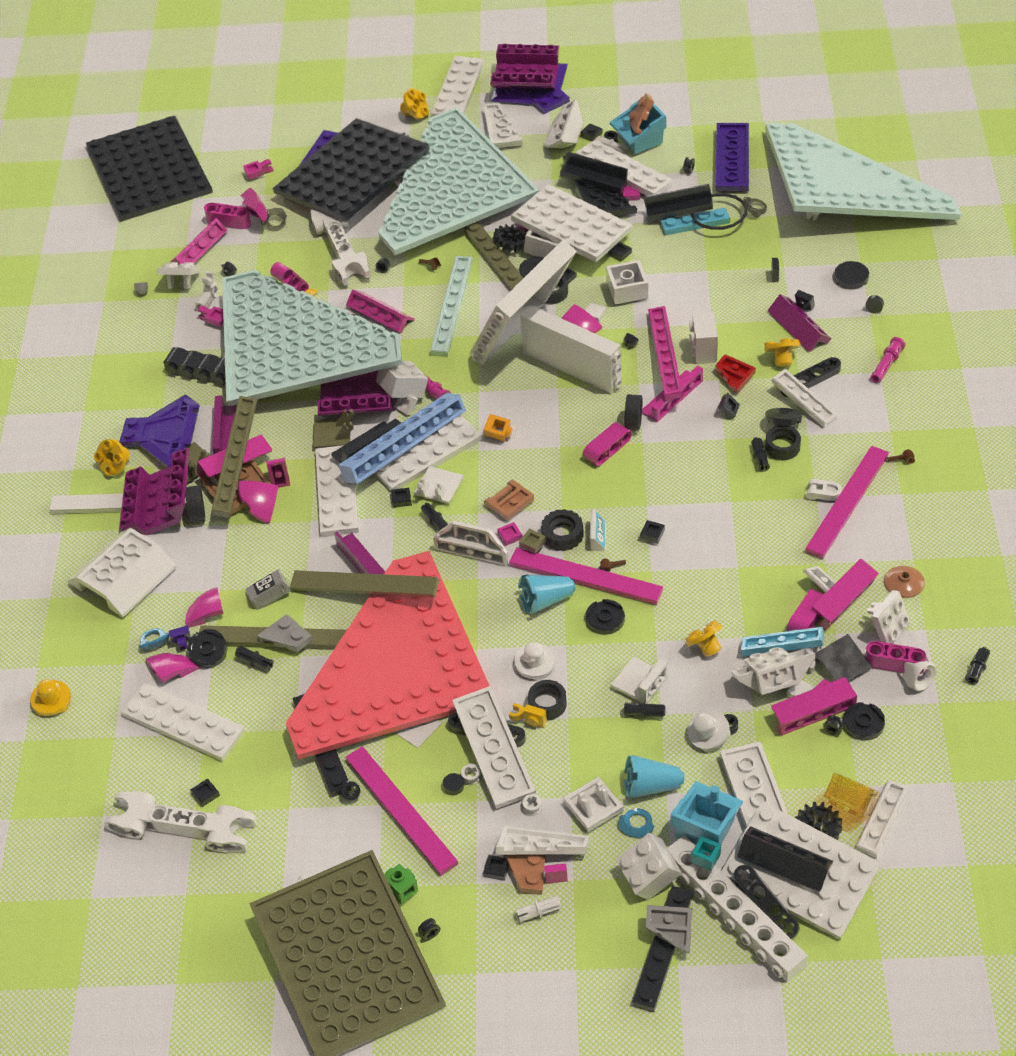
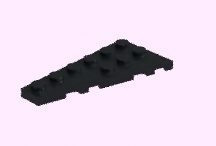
M563 156L564 165L566 163V156ZM571 179L579 199L596 206L613 216L637 214L638 208L635 205L631 206L629 200L626 197L623 198L619 193Z

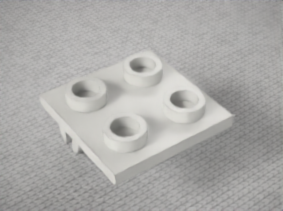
M429 466L423 478H420V483L418 482L414 494L449 504L464 475Z

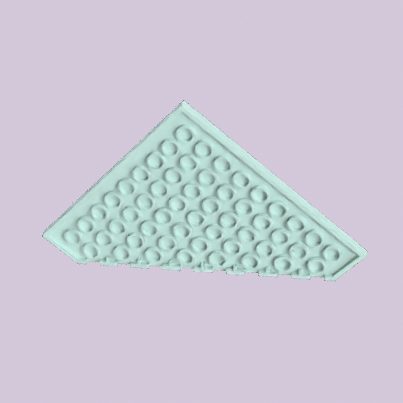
M456 107L429 118L428 126L424 129L421 141L429 144L430 150L406 170L402 184L400 183L397 189V195L393 198L390 205L389 213L386 214L383 226L379 229V238L394 255H397L530 200L540 190Z
M777 122L766 123L765 125L768 140L794 211L960 220L961 212L954 198L801 126L793 123L779 124Z
M257 270L222 278L226 402L228 406L238 404L239 396L261 399L403 364L400 337L395 332L391 333L380 325L368 323L366 319L357 315L353 316L342 308H335L322 299L317 300L304 291L299 292L295 290V287L286 283L281 284L277 279L268 275H261Z

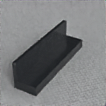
M568 151L566 153V163L560 170V176L621 194L627 185L628 169Z
M709 184L644 197L647 222L713 209V198Z
M396 418L389 423L383 421L332 452L331 456L339 463H342L401 424V422Z
M752 826L745 832L737 855L740 859L818 892L822 890L825 878L833 864V860Z

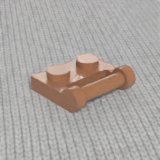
M512 479L507 483L506 487L493 497H488L484 500V504L488 509L494 510L508 521L535 499L534 494Z

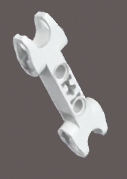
M311 209V218L316 235L326 233L337 256V259L331 261L336 278L343 285L349 284L348 277L352 274L358 273L363 275L364 278H370L367 257L364 251L354 253L342 228L349 225L348 221L345 222Z
M132 791L115 794L116 804L128 810L121 816H110L104 822L106 829L128 838L140 839L143 837L145 830H151L172 835L207 839L205 846L208 849L221 853H232L247 850L246 840L234 835V833L239 828L255 826L256 817L250 812L228 805H220L216 814L155 805L156 798L153 795Z

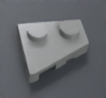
M288 614L257 635L258 640L262 643L264 641L273 642L274 646L286 647L296 652L313 641L312 635Z
M647 905L646 930L683 952L690 954L692 908Z

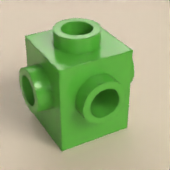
M399 863L394 868L386 871L385 877L396 900L400 904H403L418 892L417 880L409 868L405 869Z

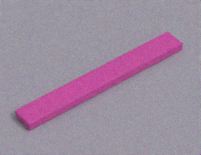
M661 306L648 309L665 401L682 398L683 392L666 307Z
M871 445L842 490L841 495L837 498L806 546V553L821 559L825 557L886 461L889 454L888 451Z
M517 547L509 561L510 566L546 576L569 577L574 583L654 605H657L663 592V586L540 553L535 554Z
M363 746L345 757L347 763L440 876L458 865V860Z

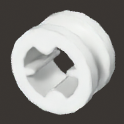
M467 764L462 768L461 775L465 784L475 785L480 781L481 774L477 765Z
M536 794L525 796L523 799L524 812L530 816L538 815L542 810L541 798ZM533 802L536 803V806H535V807H534L533 805H532V807H529V803H531V804H533Z

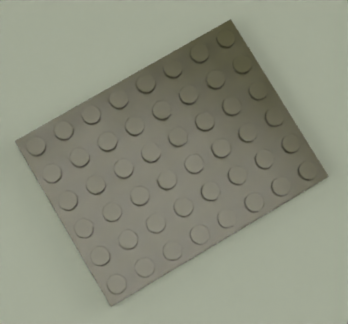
M373 850L249 903L315 1056H340L446 1007L440 990Z

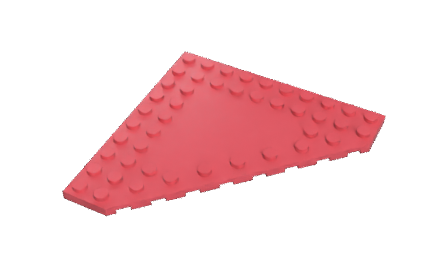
M430 551L393 560L384 574L438 577L439 584L435 598L370 594L286 721V728L298 760L450 716L456 713L452 702L453 699L490 686Z

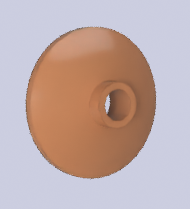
M910 566L894 567L886 573L884 578L886 589L889 592L892 590L899 591L902 598H912L919 595L925 584L923 575L917 569Z

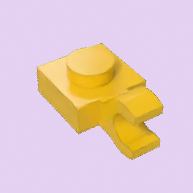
M514 703L513 710L517 711V713L509 712L510 720L519 721L524 719L525 723L534 727L544 728L547 722L546 710L526 704L523 707L520 704Z

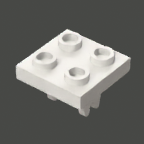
M167 262L162 267L157 268V275H167L168 289L174 288V275H183L184 288L190 289L191 275L200 272L199 266L194 265V262H185L179 265L178 262Z
M892 590L882 603L872 602V608H867V612L872 614V625L876 629L880 641L893 644L910 622L901 594L896 590Z
M600 777L595 778L564 797V803L587 832L624 811L623 805Z

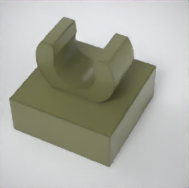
M529 528L519 540V546L536 554L546 542V536Z

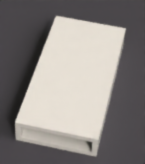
M532 305L520 315L523 354L610 394L621 386L622 354L620 344Z

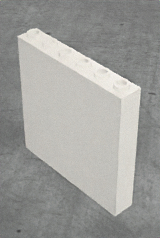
M564 239L495 306L469 353L473 360L483 365L521 327L520 315L530 305L540 308L547 302L577 252Z

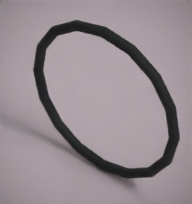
M714 193L712 197H730L741 202L744 207L743 216L733 224L712 227L697 221L694 213L690 214L694 223L702 228L724 230L741 223L747 216L748 207L744 200L736 195Z

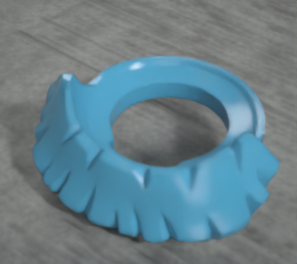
M159 628L150 629L142 634L139 648L144 651L156 648L167 642L170 635ZM156 632L160 634L159 638L153 641L145 640L146 636Z
M634 808L627 811L625 815L619 816V829L626 835L643 838L648 833L653 832L652 817L644 809ZM634 815H641L645 817L647 822L645 825L637 828L631 825L629 819Z

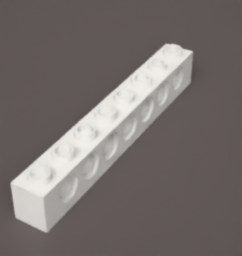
M685 835L670 845L668 850L682 872L679 876L680 880L686 886L689 885L694 890L695 895L700 900H704L709 905L710 910L716 916L719 915L724 920L726 926L731 931H735L740 936L741 941L746 946H750L755 951L757 957L762 962H766L778 978L782 977L786 982H789L807 967L808 955L716 865L710 871L691 863L695 845ZM704 877V878H706V879H705V880H700V879H698V878ZM714 892H720L722 894L716 895L714 894ZM730 907H735V908H737V909H736V910H730L729 908H730ZM750 922L752 925H745L744 923ZM763 937H764V938H767L768 940H767V941H762V940H760V938H763ZM776 953H782V954H784V956L779 957V956H776L775 954H776Z

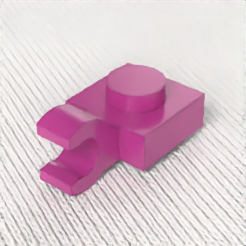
M266 159L261 163L257 160L243 166L249 180L264 175L263 171L266 173L274 171L270 159Z
M203 305L198 308V312H201L199 315L200 319L218 327L224 324L223 309L215 306L209 309Z

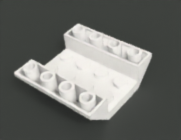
M129 528L120 532L77 571L68 580V583L80 591H83L86 587L106 599L110 610L124 617L176 568V565L157 543Z

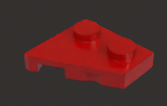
M726 354L715 365L717 373L736 394L756 373V367Z

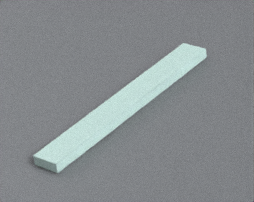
M455 257L430 350L431 356L448 357L473 262L472 257Z

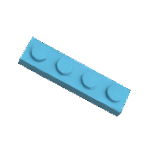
M726 208L694 214L696 220L704 225L713 227L730 223V216ZM691 215L661 220V227L665 236L702 229V227L694 223Z
M823 627L743 637L741 652L743 656H750L756 653L763 654L769 652L770 649L776 647L783 648L785 651L820 647L824 644Z

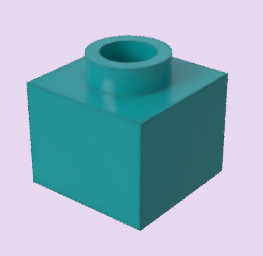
M701 836L692 852L691 863L712 871L721 855V844Z

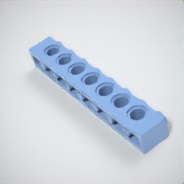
M451 393L444 394L340 463L338 467L344 481L355 484L360 483L465 412L466 409L461 396Z

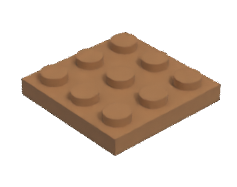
M254 460L242 464L239 481H258L271 484ZM220 474L212 478H208L206 475L200 477L202 485L213 500ZM238 485L230 515L248 507L246 501L242 503L240 500Z

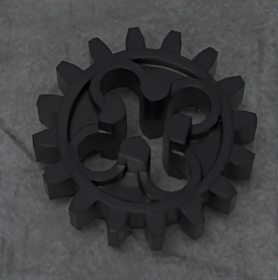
M505 224V227L500 225L499 229L495 228L493 243L497 244V248L502 247V251L507 249L509 253H511V250L515 253L518 250L523 252L525 236L527 234L525 233L526 230H520V226L514 227V224L511 226Z
M813 802L812 807L805 804L804 810H798V816H795L796 819L821 831L822 826L823 833L836 840L839 839V833H842V818H838L839 811L832 812V805L826 808L824 807V802L820 806Z

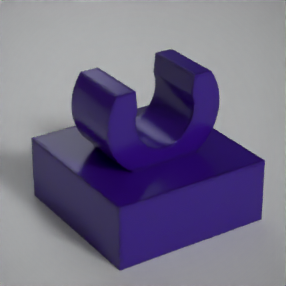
M188 625L169 630L172 644L178 643L180 650L187 649L186 640L191 638Z

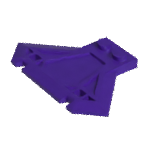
M559 63L555 89L495 88L491 102L531 104L543 114L557 109L570 102V97L561 90L568 64Z
M185 394L149 417L126 418L119 442L123 447H142L166 467H170L172 454L191 445L198 416L197 413L193 412L199 410L200 404Z

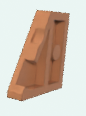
M647 93L639 99L637 107L629 115L630 125L633 131L639 135L642 131L639 129L642 120H647L654 104V100Z
M545 854L503 855L507 859L512 876L516 879L519 892L542 895Z

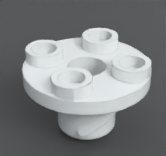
M538 642L528 643L515 655V669L522 676L535 681L542 680L555 666V656L552 650Z
M703 710L697 713L688 725L690 741L695 747L705 752H710L720 747L730 736L727 719L716 710Z

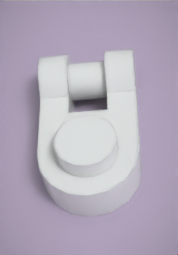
M810 479L806 498L809 500L835 501L841 495L842 487L834 481Z

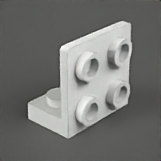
M772 648L769 652L752 654L750 658L744 659L745 664L756 674L759 692L762 695L801 683L796 659L783 648Z
M632 657L614 680L612 687L642 703L646 701L647 704L668 677V662L660 658L656 665L653 664L651 666Z

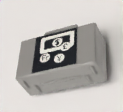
M279 569L246 588L249 599L256 610L267 606L291 591L286 578Z

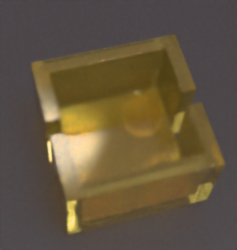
M834 772L824 797L829 799V804L842 809L846 806L849 808V813L864 818L865 815H872L882 792Z

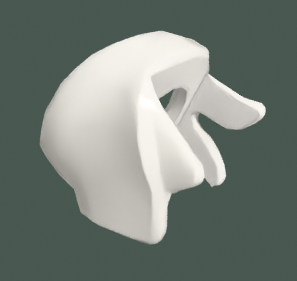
M929 657L926 658V661L915 664L904 663L905 672L903 677L907 686L916 691H922L929 687L933 678L937 675L936 666L930 661ZM929 668L926 669L924 672L928 675V677L922 681H918L917 677L922 671V669Z

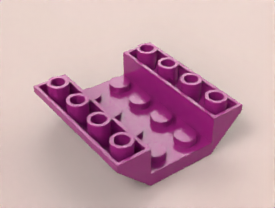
M498 44L495 73H492L490 85L493 88L555 89L559 68V45Z
M379 370L323 383L320 388V400H318V416L342 414L344 409H346L347 413H350V409L354 413L391 411L392 397L376 382Z
M188 448L173 453L171 466L149 475L141 466L126 472L119 525L121 531L132 528L140 534L150 535L180 523L185 506L190 451Z

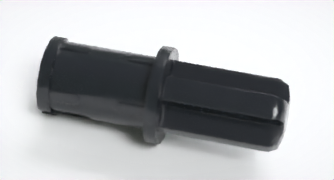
M754 437L751 441L754 451L753 458L756 459L758 470L764 472L763 465H765L766 470L770 468L767 460L768 453L764 449L762 439Z
M426 502L421 506V510L429 519V523L434 525L439 531L448 525L443 519L442 514L437 512L430 503Z
M243 646L236 648L235 656L249 662L250 666L255 665L266 672H269L273 667L274 661L260 655L258 651L253 652Z
M986 647L979 648L975 658L970 662L971 667L965 677L966 681L970 684H977L982 671L986 670V662L990 655V650Z
M646 701L643 703H624V716L633 715L646 718V716L664 717L666 714V706L664 704H646Z

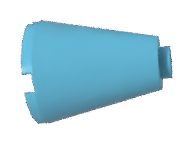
M522 575L518 583V589L522 588V595H519L522 607L526 613L530 612L529 614L538 612L572 596L575 591V583L569 577Z
M635 755L627 756L624 773H627V780H624L627 797L636 798L675 790L684 784V772H681L680 767Z

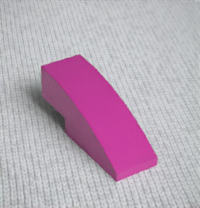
M249 188L240 195L244 200L242 204L249 210L251 216L264 222L267 218L266 206L252 188Z

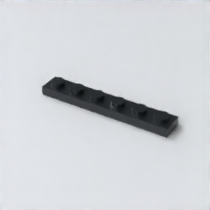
M304 694L292 698L295 708ZM336 749L316 754L315 757L331 796L340 795L341 785L349 780ZM351 786L346 787L347 791L345 793L352 790Z
M672 886L665 906L689 908L693 898V891ZM656 935L632 1001L633 1007L654 1013L676 949L675 946Z

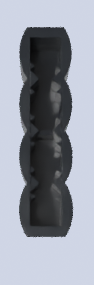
M173 347L163 361L165 370L170 374H182L187 378H199L202 381H214L219 385H226L225 357L219 358L212 354H202L198 351H187L180 347Z

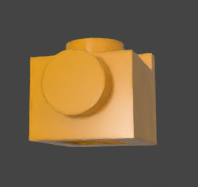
M489 414L483 429L484 437H491L505 442L506 437L510 438L513 431L511 420Z

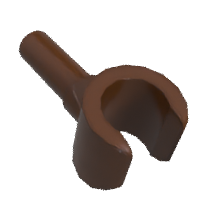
M437 257L431 260L419 259V263L430 265L432 270H437V267L441 266Z
M907 449L901 455L887 457V461L905 460L907 464H912L915 462V455L911 450Z
M604 558L600 562L599 569L610 572V567L625 565L626 560L610 562L609 559Z

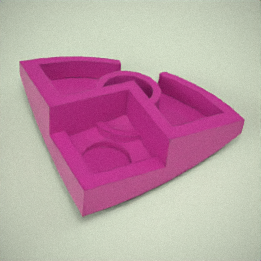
M576 304L561 318L593 333H597L602 329V325L592 315Z
M239 481L238 493L241 502L244 503L246 501L251 515L269 524L275 506L278 486L258 481Z
M218 587L201 594L189 607L185 618L186 626L188 625V628L206 624V618L224 614Z
M162 653L145 659L153 673L158 676L162 683L178 674L182 678L199 669L197 664L184 655Z

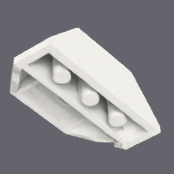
M576 99L564 104L561 108L562 111L555 117L544 143L546 148L564 149L569 146L572 147L577 143L583 120Z
M452 521L433 536L434 548L437 551L503 566L508 565L507 551L496 533L491 529Z
M809 648L789 652L797 661L800 681L815 659V653ZM747 665L731 670V675L739 682L759 692L756 674Z

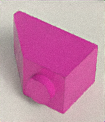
M285 457L266 461L271 484L277 485L278 488L291 486Z

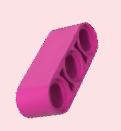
M214 202L207 203L204 206L208 224L217 218L224 227L247 229L251 226L249 210L245 207Z
M280 262L272 265L270 274L281 284L286 283L293 286L299 292H305L309 289L308 283L292 269Z
M614 422L584 448L583 457L595 465L601 466L629 442L632 431L618 422Z
M813 589L808 591L791 616L787 625V631L815 627L821 615L812 607L824 595L823 593Z
M872 641L866 646L865 657L872 668L904 673L905 662L915 664L926 661V653L920 648Z

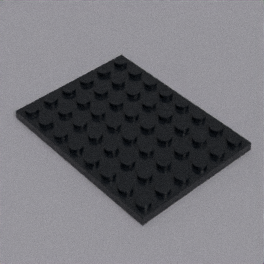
M175 115L86 142V147L120 222L213 193L212 187Z
M356 118L274 186L273 192L347 222L429 151V144Z

